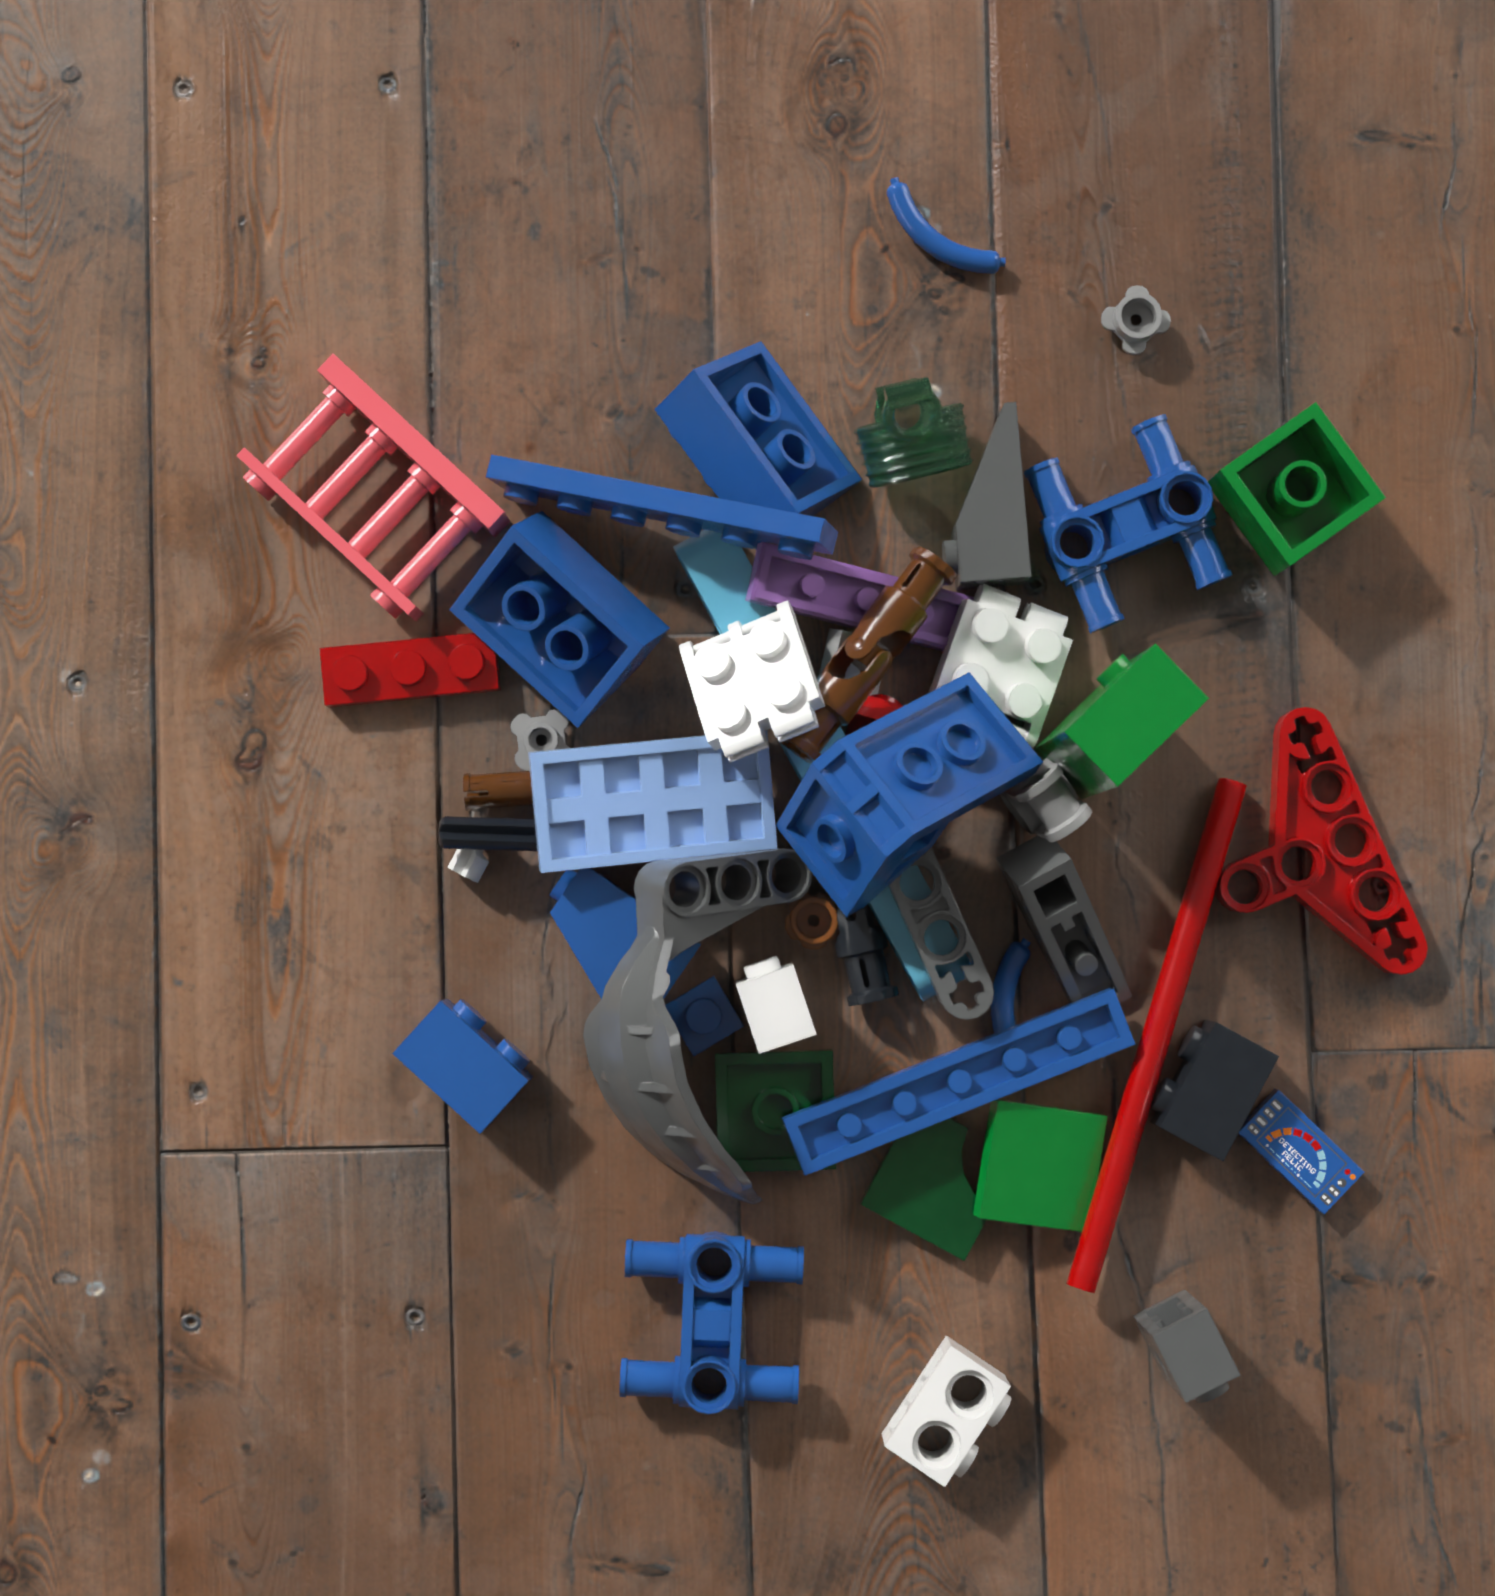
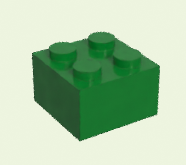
M1317 402L1223 467L1208 481L1212 487V492L1273 576L1293 565L1386 498Z

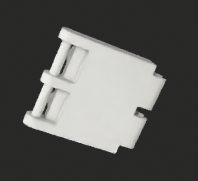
M986 584L979 585L974 601L964 599L961 605H959L948 636L947 645L943 650L928 693L970 672L1005 715L1025 722L1023 728L1015 724L1013 726L1033 749L1038 741L1073 642L1072 639L1063 636L1068 617L1031 602L1026 604L1021 618L1018 619L1016 614L1021 598Z
M788 600L777 604L778 611L744 625L738 620L728 625L729 631L696 645L688 641L679 645L707 742L715 751L722 748L725 757L728 758L730 763L768 748L769 744L765 731L772 728L775 737H778L781 743L819 727L815 710L825 707V703L794 610Z

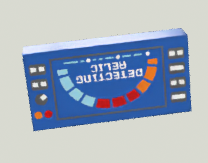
M1275 1088L1246 1118L1238 1133L1322 1214H1325L1364 1173L1280 1090Z

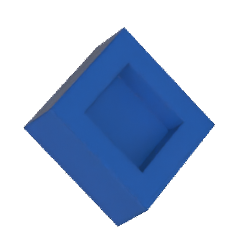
M715 976L710 977L665 1005L693 1056L744 1027Z

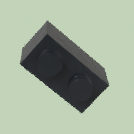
M1205 1019L1200 1028L1194 1025L1185 1035L1177 1053V1056L1182 1058L1183 1061L1173 1080L1168 1077L1164 1078L1155 1091L1151 1109L1156 1112L1150 1122L1224 1161L1279 1056L1215 1021Z

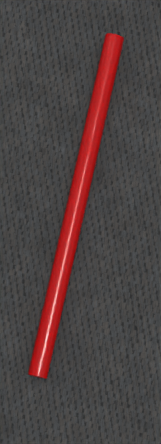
M1219 778L1067 1279V1285L1090 1293H1095L1246 792L1247 785L1232 779Z

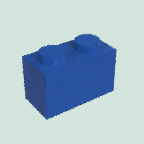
M447 998L438 1002L392 1054L481 1134L534 1076L525 1069L530 1060L520 1049L506 1038L499 1044L496 1043L481 1029L487 1021L475 1008L463 999L454 1004Z

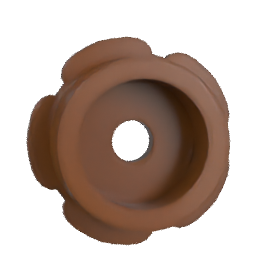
M806 893L801 899L791 902L789 905L790 914L785 918V929L789 937L793 940H799L806 949L817 950L824 948L828 940H834L840 934L837 922L838 906L829 895L824 893H817L815 896ZM809 916H818V925H809Z

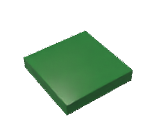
M1003 1099L990 1102L973 1215L980 1219L1082 1232L1098 1180L1107 1116L1099 1113Z

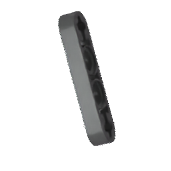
M931 847L911 865L923 866L932 874L934 886L929 896L918 901L906 897L900 887L901 875L888 887L939 1002L945 1011L960 1019L978 1018L992 1004L994 995L992 981ZM946 920L953 924L957 930V945L948 954H934L925 945V930L934 921ZM966 952L971 959V964L961 965L960 969L968 982L978 981L982 989L974 995L976 1005L969 1009L961 1001L952 1003L949 994L957 989V984L951 971H947L939 978L935 969L936 965L955 962Z

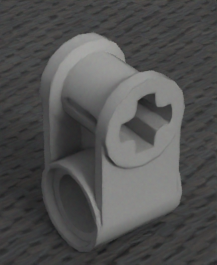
M1048 758L1043 760L1042 765L1033 776L1000 793L1004 804L1019 824L1030 835L1034 833L1048 842H1056L1068 836L1083 825L1092 814L1088 804L1078 800L1075 790L1063 775V770L1059 764L1053 763Z

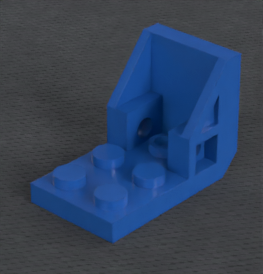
M968 672L836 741L811 763L779 818L776 827L840 910L848 917L865 907L934 845L949 822L1033 776L1043 761L971 673Z

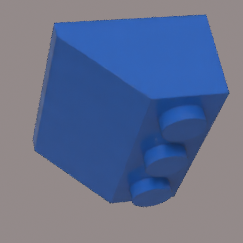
M762 341L693 369L654 409L667 426L671 436L681 445L702 474L706 484L715 492L718 498L814 516L862 480ZM757 540V544H756V548H755V549L757 550V545H758V543H761V542H764V541H759V540Z
M543 511L510 527L449 609L577 728L636 671L670 629L667 624Z

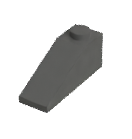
M1016 402L1004 403L952 529L951 540L942 542L943 561L957 575L955 580L956 590L977 589L979 585L983 584L991 587L1025 585L1031 578Z
M1036 836L996 857L1016 904L1068 1002H1075L1108 988L1115 990L1119 1003L1133 997L1074 863L1057 841L1048 842L1046 839Z

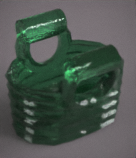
M928 377L913 378L876 387L875 423L858 427L853 432L857 437L856 444L860 446L859 455L863 456L864 462L862 465L867 469L865 476L869 478V486L871 488L894 485L968 466L974 460L971 457L972 448L969 447L968 443L970 437L967 435L969 426L965 424V419L967 418L963 411L965 405L963 403H955L942 406L941 401L932 391ZM918 404L920 408L918 422L908 429L900 427L895 419V409Z

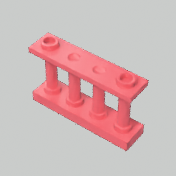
M332 354L317 370L329 386L322 392L326 398L264 464L245 447L236 456L250 468L243 478L268 501L277 493L377 586L370 596L389 614L397 619L404 611L417 622L424 613L408 597L470 531L476 534L484 527L495 538L507 526L510 519L503 509L335 354ZM357 410L371 423L370 427L365 431L368 437L317 492L304 503L280 480L343 414L349 417ZM399 449L414 463L407 470L411 476L347 543L323 519L385 453L391 456ZM441 488L456 502L450 509L454 515L395 578L389 582L365 558L427 492L434 495Z

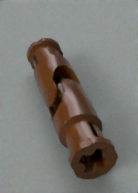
M920 546L914 547L909 554L910 564L893 586L886 585L861 618L858 627L843 642L817 677L825 707L815 710L819 727L781 742L795 755L809 764L821 755L820 752L839 726H847L887 673L894 658L901 654L928 617L925 610L944 585H952L956 580L957 575L955 571L939 556L928 549ZM851 663L860 670V674L850 679H845L847 668Z

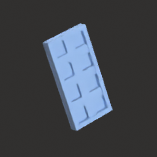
M766 730V731H765V734H766V737H767V740H768V733H767V730ZM705 735L528 752L539 871L541 873L778 849L769 747L731 763L725 757L722 748L715 751L710 746Z

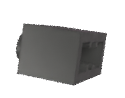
M1185 1289L1133 1315L1164 1379L1186 1403L1193 1399L1197 1403H1204L1221 1396L1230 1388L1228 1382L1241 1375L1208 1309Z

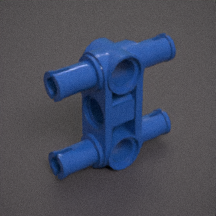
M1166 414L1148 419L1131 429L1152 475L1147 478L1148 482L1083 507L1082 504L1076 505L1059 465L1058 457L1038 463L1024 471V475L1028 478L1044 517L1039 522L1041 525L1039 530L1045 542L1044 552L1046 560L1051 568L1057 572L1061 583L1064 582L1066 587L1072 585L1089 626V633L1099 631L1124 620V616L1120 613L1104 574L1109 569L1108 565L1172 540L1173 544L1180 543L1195 579L1197 590L1233 576L1231 570L1227 567L1212 531V528L1217 526L1215 522L1217 517L1212 507L1214 498L1212 487L1204 477L1198 474L1195 465H1191L1190 461H1183L1168 425ZM1171 490H1184L1190 494L1195 506L1192 515H1180L1172 509L1168 499ZM1067 532L1081 535L1087 542V556L1081 559H1073L1065 555L1060 546L1061 535Z
M718 1231L704 1234H686V1237H680V1242L633 1241V1239H627L625 1277L678 1278V1284H683L680 1356H675V1362L628 1360V1358H622L620 1397L673 1398V1404H679V1407H692L697 1412L704 1414L719 1413L724 1409H738V1406L744 1407V1401L790 1402L798 1404L799 1365H793V1367L746 1365V1359L740 1358L743 1287H749V1281L787 1282L802 1285L804 1246L751 1245V1239H745V1236H729ZM716 1247L727 1252L731 1258L729 1269L722 1275L717 1276L708 1275L703 1272L698 1265V1257L704 1250ZM713 1368L724 1375L726 1385L717 1393L706 1394L696 1388L693 1383V1377L702 1369Z

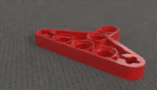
M1302 707L1287 712L1276 723L1273 734L1268 847L1223 867L1215 892L1216 897L1222 906L1232 912L1250 913L1292 896L1378 969L1386 973L1400 975L1412 973L1421 967L1426 959L1428 950L1426 938L1331 723L1322 712L1315 708ZM1297 718L1303 726L1312 724L1315 727L1316 734L1309 738V744L1314 755L1327 751L1330 758L1328 761L1310 765L1302 773L1299 771L1296 761H1303L1311 757L1303 743L1293 744L1290 740L1289 734L1296 730L1294 720ZM1320 771L1332 772L1340 780L1341 793L1332 804L1321 803L1312 794V780ZM1345 824H1352L1360 828L1365 838L1363 850L1353 858L1342 855L1335 845L1336 833ZM1292 847H1299L1307 851L1312 861L1310 873L1299 881L1290 879L1282 870V857ZM1239 870L1251 872L1258 880V894L1254 900L1246 904L1233 900L1228 891L1229 879L1232 874ZM1372 877L1383 881L1389 893L1387 903L1378 911L1366 909L1360 902L1358 895L1362 883ZM1398 912L1400 921L1389 922V925L1396 938H1408L1411 947L1403 951L1404 962L1401 963L1398 958L1386 957L1384 949L1392 945L1386 927H1377L1371 933L1367 924L1368 921L1388 919Z

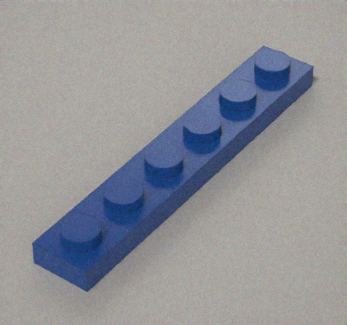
M492 454L486 473V478L504 489V498L521 504L536 506L540 497L557 501L556 507L560 510L582 516H590L592 508L611 511L610 518L615 521L638 527H644L646 519L666 522L665 529L670 532L699 538L701 529L722 533L721 540L723 542L743 548L754 549L756 548L757 540L778 544L777 551L779 553L799 559L812 560L814 551L833 555L838 531L825 518Z
M1108 988L784 1116L782 1121L802 1173L806 1176L1133 1046L1135 1041L1115 990Z

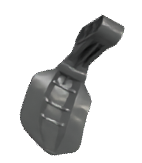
M778 848L657 860L646 864L638 872L634 884L637 937L605 985L602 999L589 1014L583 1032L590 1069L605 1101L623 1127L651 1154L671 1168L724 1195L749 1204H757L763 1201V1199L756 1194L752 1182L719 1142L699 1109L687 1082L681 1052L680 1035L676 1024L666 1009L663 996L670 984V975L667 973L670 960L692 945L764 906L793 902L801 899L807 893L811 884L812 872L794 849ZM775 866L776 878H775V881H774V883H773V881H772V870H773V867ZM725 871L727 878L726 887L722 891L721 877ZM672 878H674L676 889L673 899L671 900L669 895V884Z

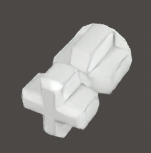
M457 849L448 868L478 883L489 861L482 854L484 850Z

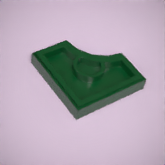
M949 1118L892 1141L860 1204L965 1261L987 1219H980L973 1215L976 1194L970 1187L963 1172L962 1147L968 1128Z

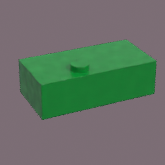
M1156 643L1131 660L1123 653L1096 678L1100 685L1033 749L1043 760L1048 758L1053 763L1059 764L1063 770V775L1081 799L1118 787L1209 699Z

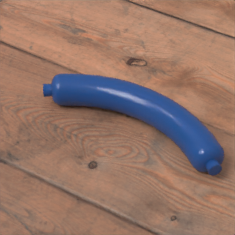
M898 177L890 180L891 185L886 193L891 208L905 232L925 252L952 267L975 273L994 274L999 270V267H1005L1006 259L1000 258L998 252L970 248L940 234L926 221L917 209L907 184L900 182Z
M1025 938L1021 942L1014 941L1009 945L993 982L994 995L991 1004V1020L994 1033L1016 1025L1014 1015L1016 987L1021 972L1031 955L1028 949L1031 943Z

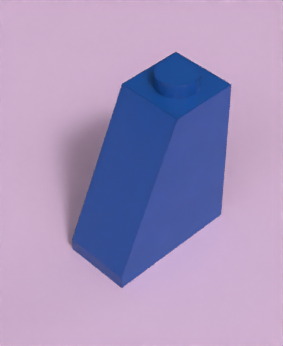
M593 868L580 869L578 872L567 870L549 895L557 901L550 914L602 999L605 985L637 937L636 898ZM700 942L692 945L668 962L667 973L670 975V984L663 999L702 945Z

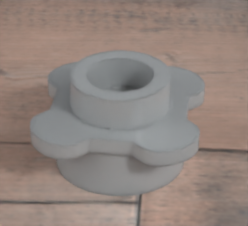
M1138 285L1128 288L1125 297L1116 307H1107L1101 315L1102 327L1107 331H1113L1121 339L1123 350L1130 355L1141 354L1146 348V342L1155 334L1165 333L1171 323L1169 313L1161 310L1157 300L1149 295L1145 287ZM1134 315L1139 316L1141 323L1133 325L1130 318Z
M550 710L546 716L532 718L527 714H519L513 719L511 731L517 736L518 742L515 762L522 770L530 771L528 752L570 748L566 745L564 731L568 726V719L559 710ZM539 735H545L547 738V743L543 746H539L536 743V738Z

